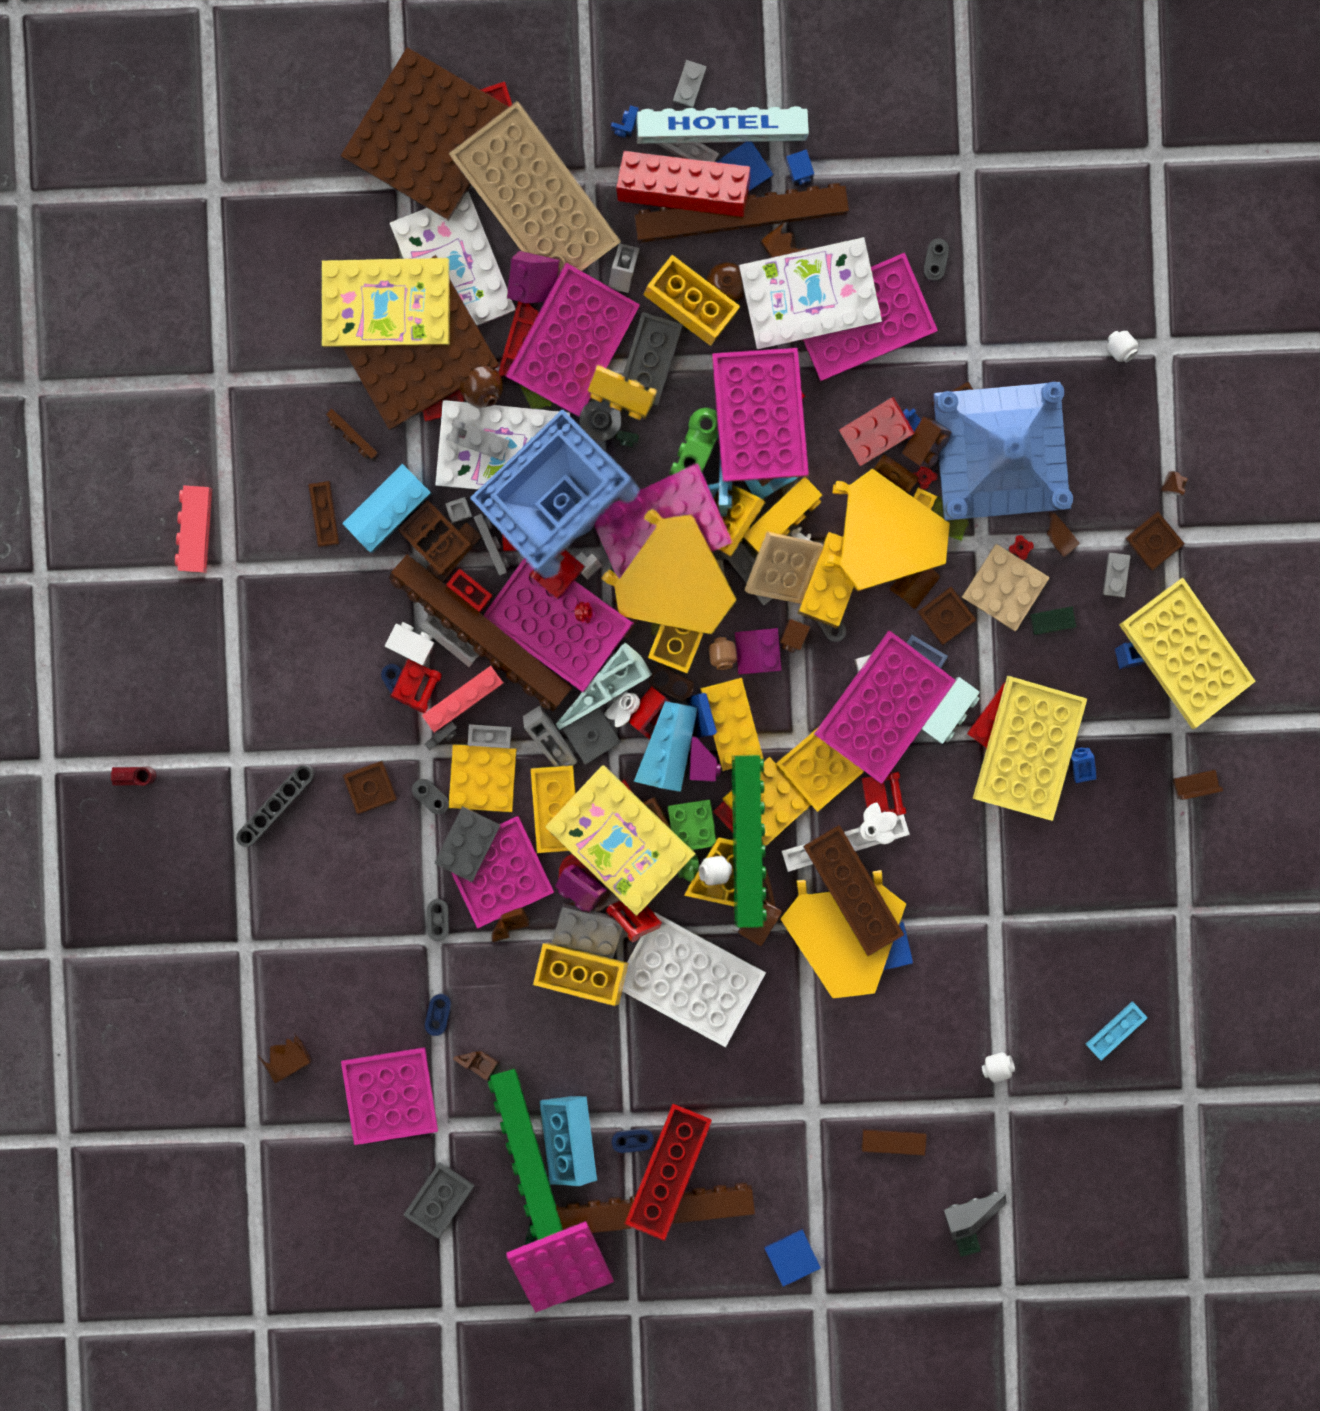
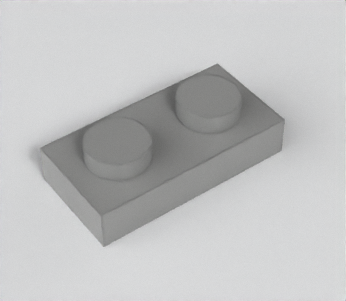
M686 60L673 102L690 108L694 107L707 66Z
M1108 553L1102 595L1125 597L1130 555Z
M469 724L468 746L510 748L512 727Z

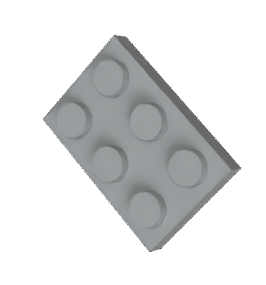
M563 903L553 934L552 944L613 959L622 927L614 917H610L608 914L592 910L584 912L576 906Z

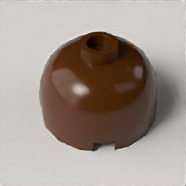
M729 262L720 263L714 266L708 273L706 281L735 303L745 295L738 265Z
M482 366L472 370L467 374L469 378L465 382L464 380L460 382L459 389L462 396L470 405L476 408L493 406L503 392V382L495 368L491 369L489 366Z

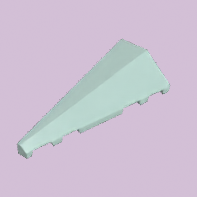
M623 644L591 681L585 692L580 694L577 700L556 723L558 729L564 728L650 677L652 673L643 658L628 644Z

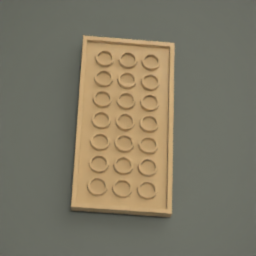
M518 101L449 153L521 251L560 260L558 276L565 263L582 271L621 242Z

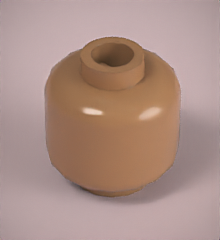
M726 637L714 639V643L708 647L710 663L717 670L730 669L736 663L737 653L735 644L727 640Z

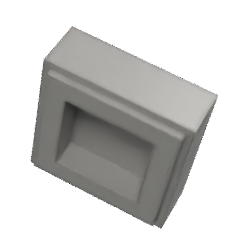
M466 497L445 503L452 524L472 517Z

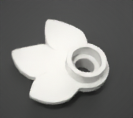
M627 690L612 699L614 703L604 713V716L615 720V727L625 725L629 721L631 714L638 709L640 704L639 697L634 693H628Z
M878 803L871 804L863 814L864 822L859 829L861 837L869 842L891 843L895 840V836L890 830L896 825L897 815L892 812L881 813ZM869 827H872L874 830L872 835L868 833Z

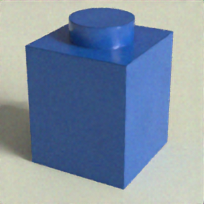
M807 149L786 156L785 161L793 184L799 183V185H804L811 182V178L814 177L815 173Z
M1131 642L1124 643L1115 648L1119 669L1139 666L1145 663Z

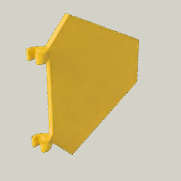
M874 469L868 471L851 485L842 481H836V485H833V494H847L848 498L841 558L828 554V557H825L824 566L840 567L858 591L946 564L950 523Z
M651 509L644 516V519L656 525V528L624 574L619 579L609 569L601 579L607 584L614 586L618 610L624 617L712 634L732 607L736 598L693 516L685 515L662 519L655 510Z
M873 871V882L899 925L906 903L883 886L882 871ZM806 880L796 881L799 896L780 920L831 997L841 998L874 994L892 943L867 956L830 892L807 894Z

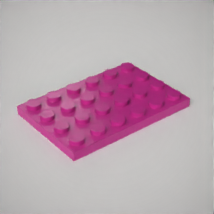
M905 253L871 267L882 322L802 339L820 382L938 331Z
M565 263L510 366L506 377L580 417L583 407L590 400L591 394L587 390L597 366L607 368L640 305L570 264Z
M798 348L712 354L722 482L808 476Z
M694 464L640 490L636 498L630 502L618 500L610 504L598 515L594 525L613 570L619 579L656 528V525L644 519V516L651 509L655 510L662 519L692 515L711 552L732 543L698 464Z
M524 557L483 616L531 655L580 691L585 692L634 623L576 581L557 599L529 575L535 568ZM581 601H584V603L589 602L592 607L593 614L590 623L585 621L581 623L575 618V606L580 604Z
M888 631L814 735L882 784L956 680L894 633Z

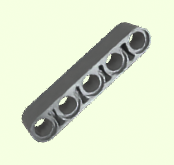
M302 765L291 773L238 831L236 840L239 845L249 847L261 838L315 778L313 767ZM304 768L309 771L310 777L308 780L300 778L299 773L301 769ZM288 784L295 787V794L293 796H289L285 792V787ZM273 800H278L281 803V809L278 812L271 808ZM260 815L266 818L267 823L264 827L258 826L256 822L257 817ZM245 831L252 834L250 843L245 842L242 838V834Z

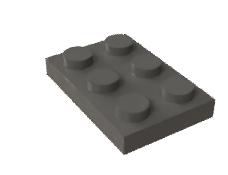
M462 806L434 864L473 882L501 825Z
M439 1161L403 1216L439 1239L473 1189L474 1184Z

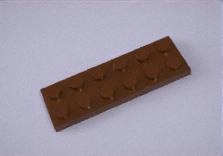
M840 825L803 846L867 956L904 936L903 931Z

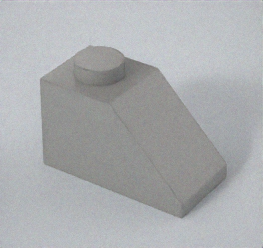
M619 243L608 287L619 292L629 293L640 248Z

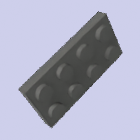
M642 312L623 377H625L626 382L633 380L645 387L644 390L649 391L650 388L657 390L656 398L652 405L658 406L683 325Z

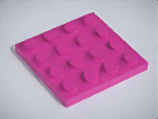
M519 816L500 824L501 826L473 882L452 873L477 928L499 919L502 914L524 907L554 893Z
M425 1047L341 1061L354 1145L439 1131Z
M586 1222L506 1253L508 1261L535 1313L614 1282L612 1274Z

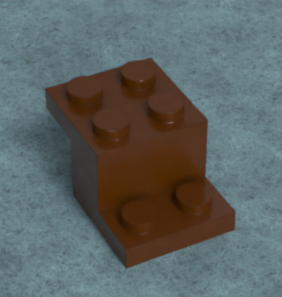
M428 500L398 529L440 574L471 545Z

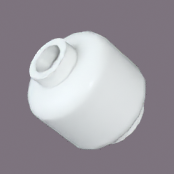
M1115 331L1108 337L1107 350L1118 362H1129L1137 355L1138 342L1128 331Z
M722 856L706 858L699 865L700 879L707 885L726 883L729 875L732 874L731 864Z
M1001 1052L987 1056L985 1058V1065L982 1066V1071L985 1078L989 1077L992 1082L996 1083L1011 1078L1015 1067L1011 1056Z

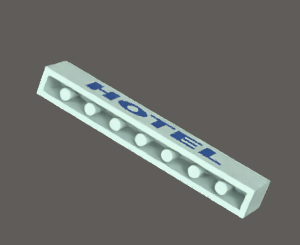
M751 107L747 110H738V108H727L726 110L707 108L704 111H696L693 108L684 109L683 111H675L674 109H664L662 111L644 109L641 112H637L636 117L637 144L806 141L809 134L807 109H802L801 107H791L789 109L771 107L768 110H759L757 107Z

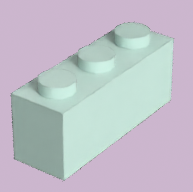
M960 677L955 679L956 682L921 729L942 744L944 741L949 742L955 733L952 731L957 724L961 725L967 717L965 714L969 707L973 708L980 699L977 696L980 692Z

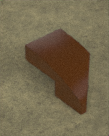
M1176 471L1168 472L1161 492L1183 496L1188 478L1181 476Z
M1051 512L1049 514L1051 520L1047 536L1050 537V542L1060 555L1065 557L1080 543L1054 512Z
M522 907L501 915L491 935L492 942L510 938L509 931L529 926V919Z
M483 1051L454 1056L453 1058L457 1063L466 1069L472 1070L486 1081L490 1079V1076H492L500 1063Z

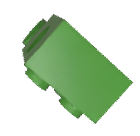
M706 407L700 408L692 414L689 420V430L684 439L687 443L682 442L677 455L680 457L679 462L673 463L669 476L686 469L683 465L686 460H692L695 464H698L701 472H703L715 441L719 438L716 410ZM708 419L712 422V428L704 430L701 428L700 422Z
M711 799L668 806L671 830L691 850L711 847L716 842L717 837ZM693 856L678 872L679 878H684L690 883L692 882L699 870L698 856Z

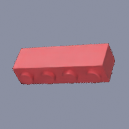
M183 485V490H180L179 502L182 503V511L178 512V524H181L180 533H177L176 536L179 554L175 555V566L178 567V571L207 573L212 488Z
M490 666L428 710L422 717L435 733L504 684V681L493 666Z

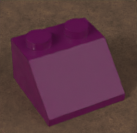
M523 251L516 253L511 260L507 299L524 303L545 302L558 278L560 260Z
M778 628L735 632L738 674L782 671Z
M692 736L689 779L716 781V777H720V763H717L715 757L696 736Z
M575 864L564 869L555 885L559 889L558 893L566 899L571 898L576 902L575 906L584 912L593 910L607 891L606 887Z

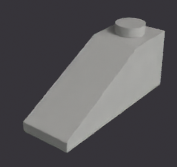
M541 705L523 716L525 730L554 766H568L577 763V759Z

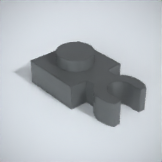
M451 721L424 745L430 751L442 740L449 741L457 734L454 730L458 726Z

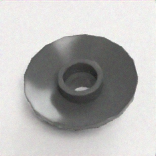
M602 400V402L590 401L583 407L580 413V426L594 441L611 439L618 433L621 427L620 411L609 407L610 403ZM598 417L603 418L604 423L602 425L596 423Z

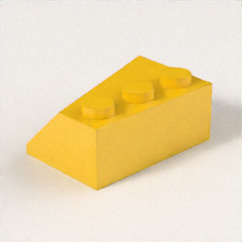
M599 365L587 390L591 394L590 398L598 402L605 400L610 403L609 407L620 412L622 409L630 412V417L639 421L641 417L646 419L657 390L652 388L646 391L643 385L633 380L626 382L625 377Z
M718 837L706 858L722 856L731 864L732 874L729 875L728 881L723 884L707 885L700 879L698 870L684 896L734 906L733 840Z

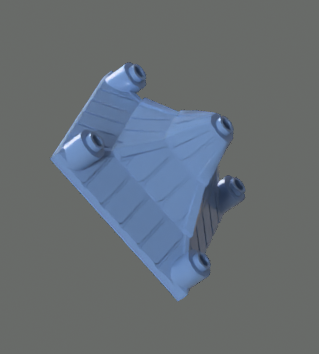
M1060 382L954 392L946 391L933 394L935 420L952 432L948 443L938 455L943 516L945 520L1071 509L1073 495L1068 485L1061 401L1064 396V388Z
M562 409L470 498L535 570L545 578H550L559 571L560 563L555 558L559 552L564 550L573 539L588 533L595 525L598 515L614 500L619 498L623 502H630L636 498L639 491L635 482Z

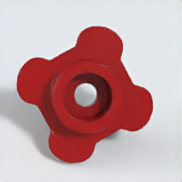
M920 466L919 471L913 473L919 477L917 482L920 484L921 489H928L929 484L937 479V474L926 467Z
M1018 535L1015 537L1014 544L1009 546V552L1016 554L1021 560L1027 559V554L1034 548V544L1024 539L1022 535Z
M581 601L580 604L575 606V618L581 623L584 621L590 623L593 614L592 607L589 602L584 603V601Z

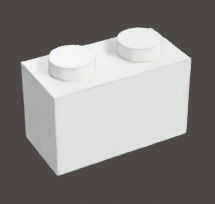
M404 622L401 625L395 624L385 647L421 665H425L435 645V642L431 641L433 637L422 631L420 635L413 632L414 627Z

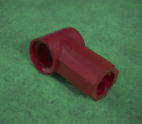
M150 766L112 767L111 771L112 786L150 785L156 780V771ZM143 770H145L149 776L146 782H144L140 776Z

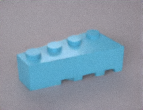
M665 701L634 782L681 791L697 713L696 707Z

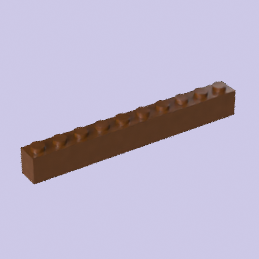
M834 183L827 185L828 188L819 189V186H812L806 188L807 191L798 192V189H790L785 191L786 194L777 195V192L765 193V197L756 198V195H748L744 217L668 207L659 208L657 212H651L650 209L640 210L638 214H635L638 243L782 224L785 220V223L847 215L849 207L846 186Z
M408 554L391 572L389 579L395 588L405 591L411 601L420 603L427 614L430 616L435 615L441 620L440 623L448 630L452 629L457 633V637L462 642H468L473 646V650L478 655L489 659L490 664L495 669H501L507 674L506 677L511 682L521 685L523 691L527 695L537 698L540 705L546 710L554 711L572 689L571 686Z
M737 1183L734 1185L735 1187L726 1188V1185L714 1186L713 1190L694 1188L692 1189L693 1192L684 1193L672 1224L753 1215L755 1210L752 1186L747 1185V1183ZM636 1195L630 1196V1199L621 1200V1197L608 1199L609 1202L590 1200L588 1204L579 1205V1202L567 1203L565 1207H558L556 1205L563 1230L583 1222L587 1223L591 1233L632 1229L626 1226L625 1222Z

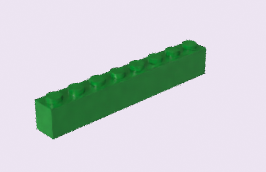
M732 755L734 926L737 928L763 927V922H766L767 919L766 909H763V900H766V888L762 885V879L766 878L765 866H762V858H765V845H762V836H765V824L761 823V815L765 813L764 802H761V793H764V781H761V772H764V761L760 759V755Z
M511 1069L490 1076L491 1081H488L491 1094L495 1093L497 1101L494 1102L497 1114L501 1113L503 1122H500L503 1135L507 1134L509 1142L506 1143L509 1155L513 1154L515 1163H512L515 1176L519 1175L521 1181L518 1184L520 1195L526 1198L527 1204L524 1205L527 1217L531 1216L533 1225H530L532 1236L540 1240L563 1231L518 1074L516 1069Z

